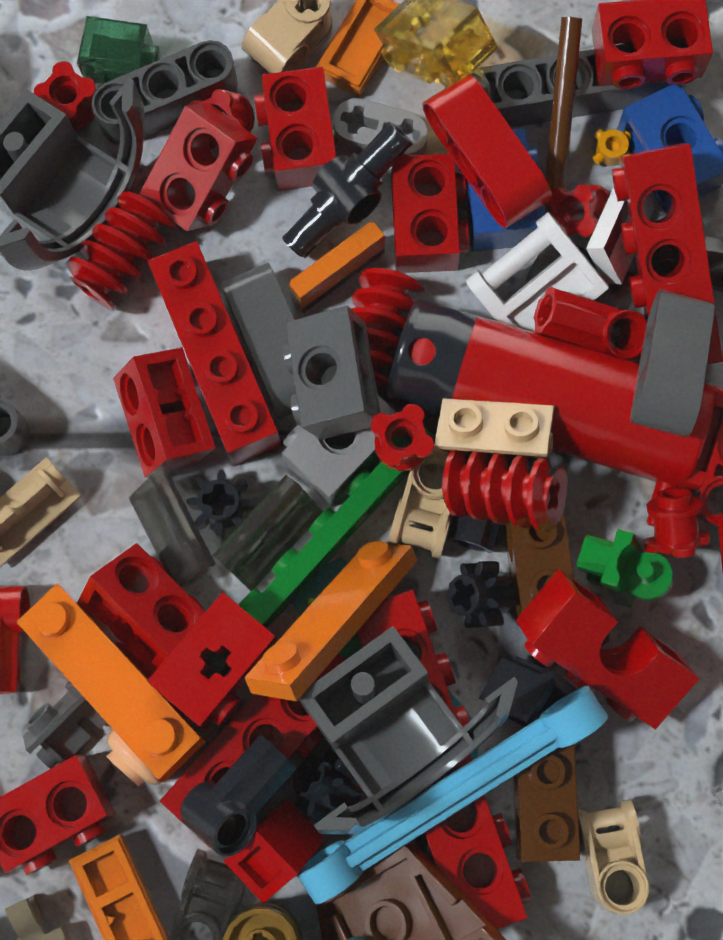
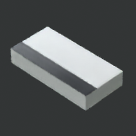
M614 187L586 249L599 274L607 284H622L634 254L627 256L625 254L621 223L630 222L626 200L617 202ZM648 194L643 202V212L646 218L650 219L655 205L650 194Z

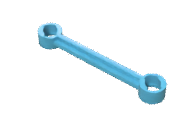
M584 686L568 693L545 709L539 719L420 793L382 820L360 831L348 840L337 841L313 855L297 874V877L315 904L323 903L335 897L353 884L364 870L558 747H568L586 738L607 721L608 715L589 686Z

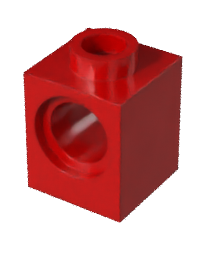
M285 798L257 823L254 837L241 852L228 856L223 862L264 904L301 871L325 838Z

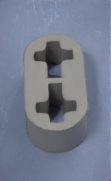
M352 98L342 102L333 114V133L335 139L341 147L349 151L361 153L389 121L402 131L404 129L413 131V140H411L413 145L402 156L424 155L427 149L428 129L426 123L419 115L413 112L364 99ZM355 116L364 118V127H360L357 134L348 132L347 123H352Z

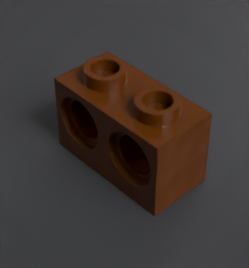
M564 511L558 524L549 532L535 530L533 526L526 529L516 527L512 522L503 525L510 577H513L516 591V619L558 569H561L574 579Z
M575 744L564 748L558 747L513 776L516 859L521 862L580 861Z

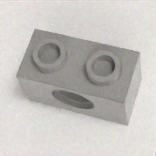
M378 396L380 413L387 415L397 413ZM297 425L283 442L287 447L282 452L284 462L331 507L345 493L346 487L362 469H368L378 459L374 444L376 435L371 432V427L352 432L355 436L353 443L345 449L338 450L328 446L325 439L321 440Z

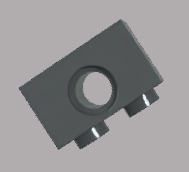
M347 305L285 322L288 342L283 344V356L289 372L294 377L296 393L291 395L290 401L292 413L297 424L321 440L370 428L373 417L380 413L366 322ZM337 365L336 374L333 379L321 385L324 372L329 367Z

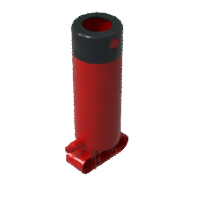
M418 299L413 303L398 343L388 380L386 397L389 402L404 407L408 404H415L421 407L424 413L438 417L440 416L443 398L554 406L551 433H553L552 451L654 481L656 484L651 500L656 498L657 493L663 489L676 487L688 489L691 491L692 496L700 498L703 502V510L698 514V518L707 524L718 525L717 516L713 515L708 509L707 496L715 486H723L722 387L704 382L702 401L696 423L689 437L684 438L630 423L639 363L427 300ZM648 515L647 525L653 527V517Z

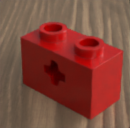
M222 592L147 682L199 727L206 729L212 721L221 726L242 700L236 693L246 682L244 677L278 639ZM229 650L231 654L226 660L228 666L232 668L229 674L224 677L221 674L215 673L210 678L206 677L211 671L210 664L206 662L207 658L212 653L222 657Z

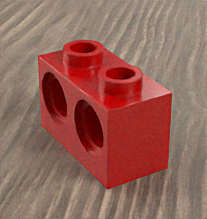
M631 0L598 3L591 28L598 86L614 85L618 89H632L641 86L645 82L667 81V83L672 85H682L703 77L713 55L706 0ZM668 40H681L688 48H677L670 44ZM620 43L628 44L636 52H622L615 45Z
M323 66L262 74L264 94L254 95L258 126L268 125L270 142L261 143L265 174L275 173L278 191L312 187L317 173L336 157ZM289 101H298L303 104L302 108L294 112H287L280 108ZM295 148H305L311 152L308 157L302 160H293L286 156L288 152Z
M210 103L187 105L177 120L139 195L151 201L173 222L187 232L209 225L212 226L221 219L228 207L229 200L226 199V196L233 183L239 181L250 168L253 161V156L250 152L258 138ZM211 136L216 139L219 145V156L217 159L210 152L209 142ZM187 181L192 184L195 190L194 203L188 198L186 193Z
M449 154L401 156L391 166L395 271L401 273L457 271L460 253H468L469 251L468 222L458 221L457 204L466 203V179L462 172H455V162ZM423 183H433L442 191L434 196H424L416 190V187ZM427 231H434L439 233L444 238V241L437 246H427L418 240V236Z
M183 347L134 356L113 378L145 478L163 474L167 469L169 472L193 467L216 449Z
M138 543L92 574L77 601L84 611L148 679L205 613L201 603L195 597L187 594L167 574L160 561L151 557ZM124 587L131 589L133 592L128 591ZM162 625L170 628L173 632L166 630Z
M75 755L0 797V864L5 873L23 868L26 876L31 875L56 861L57 857L53 850L73 840L78 848L107 832L103 822L117 814L87 756ZM72 788L81 790L87 800L85 813L76 821L67 817L62 808L63 798ZM22 816L30 818L36 827L35 840L28 848L19 846L13 837V827Z

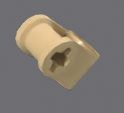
M278 0L266 14L259 17L249 28L242 41L241 49L269 73L298 70L306 57L332 29L331 0Z
M433 449L432 453L419 466L410 470L403 498H400L388 544H398L401 542L430 550L432 557L440 559L452 514L444 503L442 488L429 489L425 487L420 481L419 474L424 467L431 464L445 467L449 455L448 452L442 449ZM409 525L416 526V527H420V528L427 529V530H431L432 532L426 531V530H422V529H419V528H415V527H411V526H409Z
M630 799L622 800L620 807L586 812L583 807L578 808L579 846L585 860L594 901L602 909L615 914L629 915L638 911L648 898L649 882L641 850L642 841L639 822L632 801ZM618 826L617 831L597 834L596 832L598 828ZM618 870L625 872L633 884L630 898L621 904L613 903L605 891L607 878Z

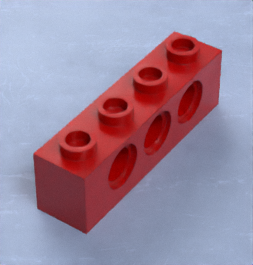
M682 143L620 155L621 168L612 169V177L617 202L627 201L630 222L621 223V234L626 256L635 254L638 275L629 277L634 308L643 307L647 321L654 298L659 289L714 303L691 144ZM664 190L671 199L669 213L660 220L653 221L647 219L643 212L644 199L652 191ZM663 245L676 246L680 256L676 268L668 273L655 272L651 264L652 255L655 250ZM716 310L714 312L707 365L723 362Z
M194 241L147 260L233 467L282 447L276 426L198 242Z
M337 654L313 683L340 665L345 659L340 654ZM254 694L160 799V802L182 822L180 809L189 791L205 781L216 782L218 775L224 769L230 768L253 743L256 732L264 726H275L280 731L283 738L280 752L289 760L296 754L306 759L323 740L324 735L309 715H297L292 710L290 700Z

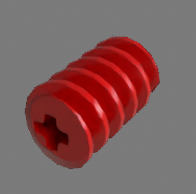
M122 191L117 197L121 209L110 207L104 213L109 226L96 224L93 227L92 234L97 243L84 240L79 245L80 252L85 260L71 256L66 262L67 268L73 276L70 277L72 282L94 301L111 311H114L117 307L108 293L112 290L127 295L129 289L121 279L122 275L126 274L137 279L142 276L133 262L136 257L145 261L154 258L146 246L147 243L150 241L160 246L166 245L167 241L159 231L161 225L177 230L170 218L151 201L129 191Z
M371 268L364 270L359 276V285L362 288L357 289L353 293L352 303L356 308L351 309L366 322L376 388L387 389L389 379L380 373L382 369L391 370L394 358L387 354L388 350H397L400 338L395 336L394 333L395 330L403 331L406 318L401 316L402 311L409 312L415 302L408 294L409 292L422 293L425 292V289L417 280L399 271Z
M451 450L445 463L442 478L444 503L449 512L454 516L465 518L470 515L472 519L480 521L491 519L494 523L502 525L512 522L516 527L526 529L533 526L535 530L549 532L558 524L565 508L568 483L566 469L560 467L553 476H550L549 462L543 458L535 461L530 473L528 459L523 455H517L509 468V460L506 454L495 453L489 462L486 452H472L468 458L467 451Z

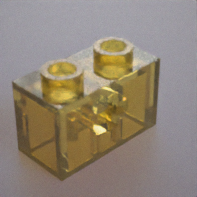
M404 0L374 28L384 46L381 49V53L394 70L399 73L406 71L419 76L429 84L435 82L446 87L467 75H471L499 48L478 7L456 0Z

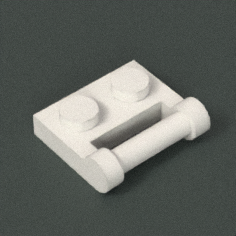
M549 212L536 221L538 227L492 266L483 273L477 270L465 280L471 291L498 322L534 332L535 320L533 317L538 300L543 297L548 287L591 300H595L609 289L606 281ZM552 244L561 256L504 301L496 289Z

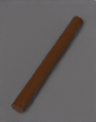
M561 17L545 175L550 190L554 188L565 189L582 18ZM548 203L545 204V214L549 212L553 216L552 208Z

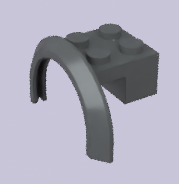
M129 78L109 102L120 127V145L116 160L79 137L65 113L27 89L0 120V210L13 218V221L0 235V255L11 266L19 270L31 271L74 255L80 251L79 245L84 240L93 241L95 239L92 229L96 224L108 225L104 213L110 207L120 208L117 197L122 191H130L143 151L144 105L132 79ZM32 232L43 238L45 241H38Z
M392 626L313 683L299 700L368 797L360 803L349 807L344 802L314 825L320 834H356L409 802L481 746L507 720L518 684L516 678L513 677L486 697L481 710L469 723L462 727L429 683L427 670L394 626Z

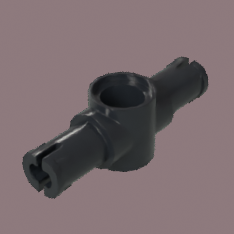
M389 121L359 155L353 153L349 158L346 155H341L329 161L321 168L313 180L312 187L317 192L310 199L313 205L282 236L284 242L297 255L307 258L335 226L338 228H342L344 224L354 226L365 220L381 201L382 194L378 190L384 183L381 177L413 145V142L401 129Z

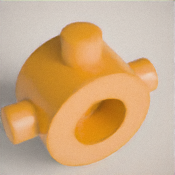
M602 129L596 131L594 137L598 142L595 149L596 155L592 157L593 161L597 165L601 163L606 166L621 165L619 156L626 155L629 140L631 139L630 133L616 129H610L605 132Z

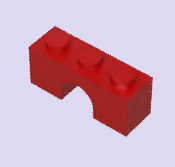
M561 569L555 572L516 619L527 638L524 647L535 659L547 667H551L554 662L558 663L567 670L565 672L566 676L578 688L589 686L593 693L595 690L608 697L606 699L608 705L629 722H632L637 717L656 730L699 681L698 676L677 651L641 626L622 645L612 649H601L603 640L618 621L599 596Z

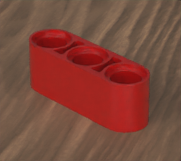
M472 75L465 76L423 101V111L430 127L486 209L502 228L506 229L552 200V193L543 173L483 87Z

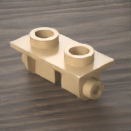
M443 398L434 448L450 451L533 456V460L547 457V455H552L553 450L551 426L554 406Z
M47 457L0 497V568L82 497Z

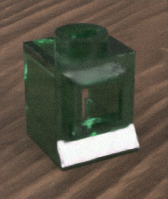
M86 16L77 59V65L83 78H91L95 84L101 82L103 85L160 60L159 46L153 45L147 24Z

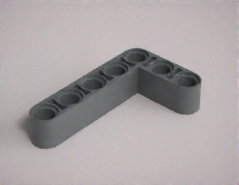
M668 40L670 44L677 48H688L681 40ZM628 44L615 45L622 52H636ZM594 49L579 51L576 78L578 90H575L572 118L622 110L672 84L667 83V81L645 82L641 86L632 89H618L614 85L598 86ZM557 55L462 70L448 79L445 88L467 75H472L483 87L511 128L550 122ZM520 90L528 97L522 100H515L510 98L506 92Z

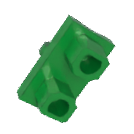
M617 529L614 542L586 535L576 565L580 571L587 573L586 580L589 583L604 587L616 604L632 608L634 597L642 601L661 599L669 593L674 580L672 567L664 556L658 553L644 552L634 533Z

